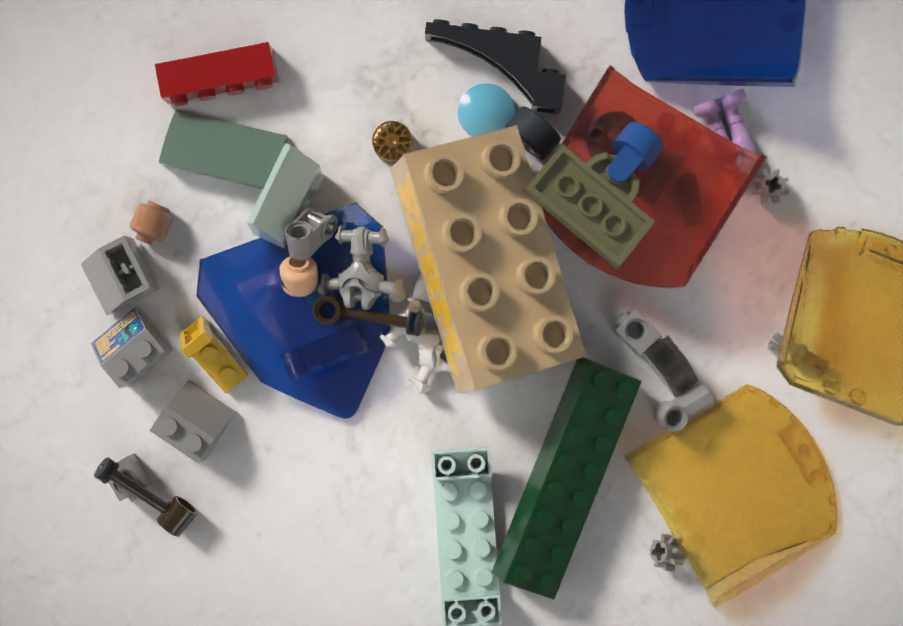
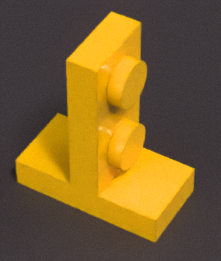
M203 316L180 332L181 351L188 359L193 357L225 394L248 377L247 371L213 334L210 324Z

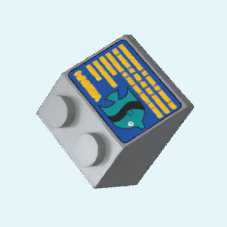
M137 307L132 308L91 342L100 366L119 389L131 386L173 351Z

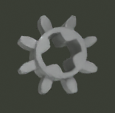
M764 169L761 171L762 179H752V182L756 184V190L752 192V195L758 194L761 197V204L766 203L770 198L776 204L780 202L779 194L786 195L789 193L787 189H784L785 183L789 179H783L779 175L780 169L774 170L770 175L768 170ZM771 181V182H772L771 187L774 188L775 190L769 192V191H768V190H769V186L766 185L765 183Z
M661 534V541L653 540L649 554L652 560L655 561L654 566L663 568L664 571H675V565H684L683 561L687 550L681 544L682 539L672 537L669 534Z

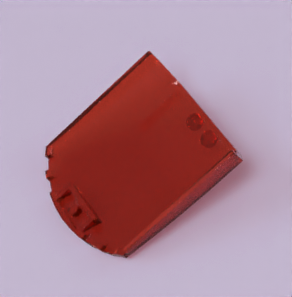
M609 65L562 144L587 163L595 155L605 152L616 155L613 151L612 143L628 123L639 122L653 129L661 138L664 149L646 172L634 170L637 180L640 179L639 190L633 203L651 217L655 223L617 269L542 207L546 223L554 234L577 256L609 275L650 287H685L767 156L733 143L639 88L616 71L613 66Z

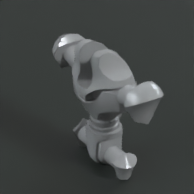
M340 225L335 239L339 245L343 242H351L350 253L353 256L354 263L347 270L338 273L339 278L330 279L328 274L322 273L320 284L316 289L319 295L328 296L333 290L339 289L346 308H354L357 301H361L362 309L369 310L382 293L389 294L390 299L395 303L403 301L407 295L403 289L402 279L395 281L394 284L384 281V275L376 271L370 261V256L373 254V244H380L382 247H385L389 241L386 229L381 228L380 232H372L366 227L345 230V227Z

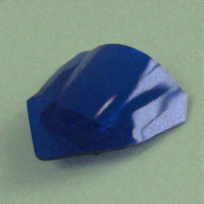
M357 202L324 214L337 217L338 225L334 235L311 256L317 264L319 284L322 273L328 274L330 279L339 278L338 273L347 270L354 263L353 256L350 253L351 242H343L339 245L335 239L340 225H343L345 230L366 227L372 232H380V229L383 228ZM258 238L200 259L196 297L258 380L273 389L337 417L346 419L355 415L386 346L380 339L381 334L386 336L391 326L345 319L341 323L332 325L318 323L313 317L312 308L314 302L322 296L316 290L305 297H294L285 293L281 287L279 268L282 261L290 256L287 245L284 249L262 238ZM373 244V254L370 256V261L376 271L384 275V281L388 282L385 247H382L380 244ZM339 289L333 290L328 295L341 296ZM382 293L369 310L390 314L389 294ZM357 301L354 308L362 309L361 301ZM329 302L326 312L332 318L335 315L336 309Z

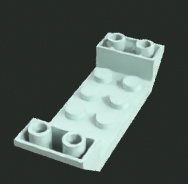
M490 447L431 451L443 626L501 625L499 579L492 573L497 559Z

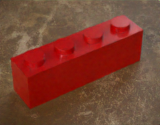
M269 42L154 64L161 99L167 104L171 103V106H182L188 104V100L199 98L201 101L212 100L216 98V94L225 92L228 95H238L244 93V89L256 87L257 90L273 87L272 83L279 82L274 52Z

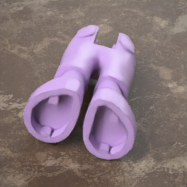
M744 89L736 90L717 100L712 99L693 107L694 114L698 118L704 119L708 124L706 129L710 134L716 155L730 178L740 175L739 165L735 157L737 153H740L747 171L750 172L758 169L757 154L752 137L743 122L742 114L738 113V106L746 98ZM719 108L725 116L724 120L729 128L732 142L728 138L723 121L720 120Z

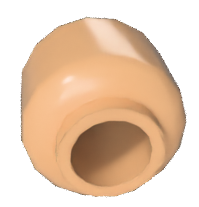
M289 256L282 261L279 269L281 287L285 293L294 297H305L317 289L319 284L318 270L313 258L296 260Z

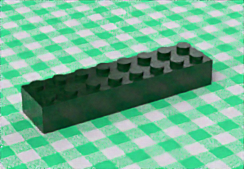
M584 357L576 360L492 569V573L503 583L553 600L555 599L641 385V380Z

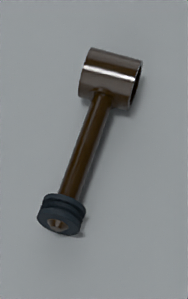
M338 295L322 296L314 302L312 308L313 317L322 325L338 324L345 319L406 328L407 335L412 334L415 336H420L424 327L423 313L417 314V312L410 311L408 317L357 308H346L343 298ZM329 302L336 309L335 315L332 318L326 312Z
M109 457L105 458L98 465L94 473V478L99 479L102 483L106 484L111 480L159 511L160 515L157 518V522L173 536L180 537L198 515V511L194 506L182 497L175 496L172 501L167 503L118 471L119 464Z

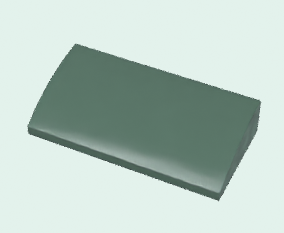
M175 110L158 163L179 170L263 189L284 144L287 142L288 136Z

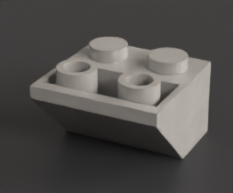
M124 235L98 248L81 263L106 315H110L159 290L134 238Z

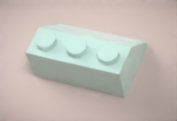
M284 144L247 221L253 235L284 249L287 245L285 228L307 206L311 205V201L308 200L312 190L317 192L323 180V176L320 175V165L290 144Z

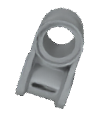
M312 205L307 206L285 228L290 257L296 260H306L313 256L315 251L334 235L338 225L337 217L333 215L326 216L318 212L316 207Z

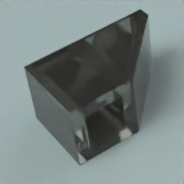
M668 335L659 337L642 354V357L675 398L699 381L686 357Z

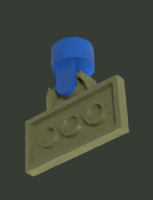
M639 122L628 123L613 141L612 148L616 155L605 152L595 155L585 163L562 144L524 190L526 194L616 269L620 267L655 223L651 217L633 203L638 193L640 179L637 180L634 170L646 172L660 156L664 148L659 135L647 125Z

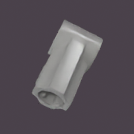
M700 383L671 401L660 402L654 410V417L658 424L670 431L678 432L686 427L688 421L714 407L715 400L705 385ZM675 410L674 419L667 422L668 413Z

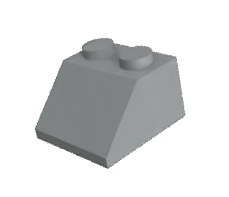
M189 380L165 406L149 431L195 462L200 463L207 458L237 412Z

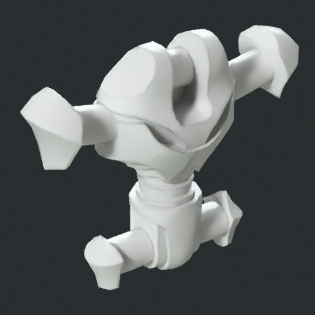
M407 298L408 306L398 315L408 317L410 311L416 313L418 310L423 309L420 300ZM392 326L386 336L381 334L380 339L385 343L386 347L396 348L395 342L403 333L406 335L408 342L411 340L418 343L417 347L420 349L418 351L420 354L418 364L422 367L416 379L411 377L408 380L416 386L419 394L428 392L430 387L427 382L432 371L435 373L439 371L450 372L438 330L425 331L426 329L422 328L420 336H415L412 334L407 335L406 328Z

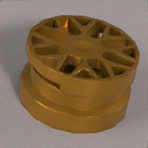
M387 121L379 125L374 131L372 145L380 160L389 164H395L404 154L412 152L413 140L410 130L404 124L398 121Z

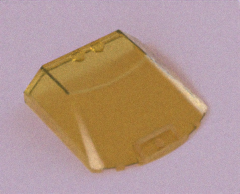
M836 227L833 230H814L809 233L776 367L788 384L897 426H903V241L881 232L863 228L859 231L846 230V227Z
M749 384L743 385L714 402V407L688 421L686 427L678 432L667 430L624 455V458L642 482L694 570L714 609L836 534L837 531L835 489L830 471L817 443L805 426L787 407L771 395Z

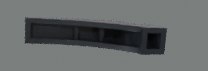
M434 19L433 23L426 22V41L446 44L484 60L500 71L520 90L532 105L531 109L533 111L560 114L566 75L559 74V70L545 68L542 72L537 71L542 37L535 36V32L521 30L518 34L509 33L507 29L502 27H490V30L478 29L479 26L472 23H462L461 26L450 25L449 21Z

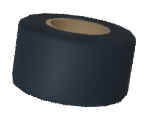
M522 106L505 126V128L517 125L524 149L540 160H545L561 140L559 133L544 118L526 106Z

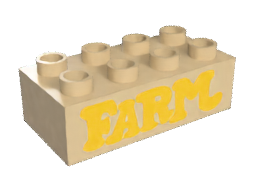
M517 125L404 154L392 166L390 171L456 392L476 391L585 357V349L542 207L524 192L525 188L533 180Z

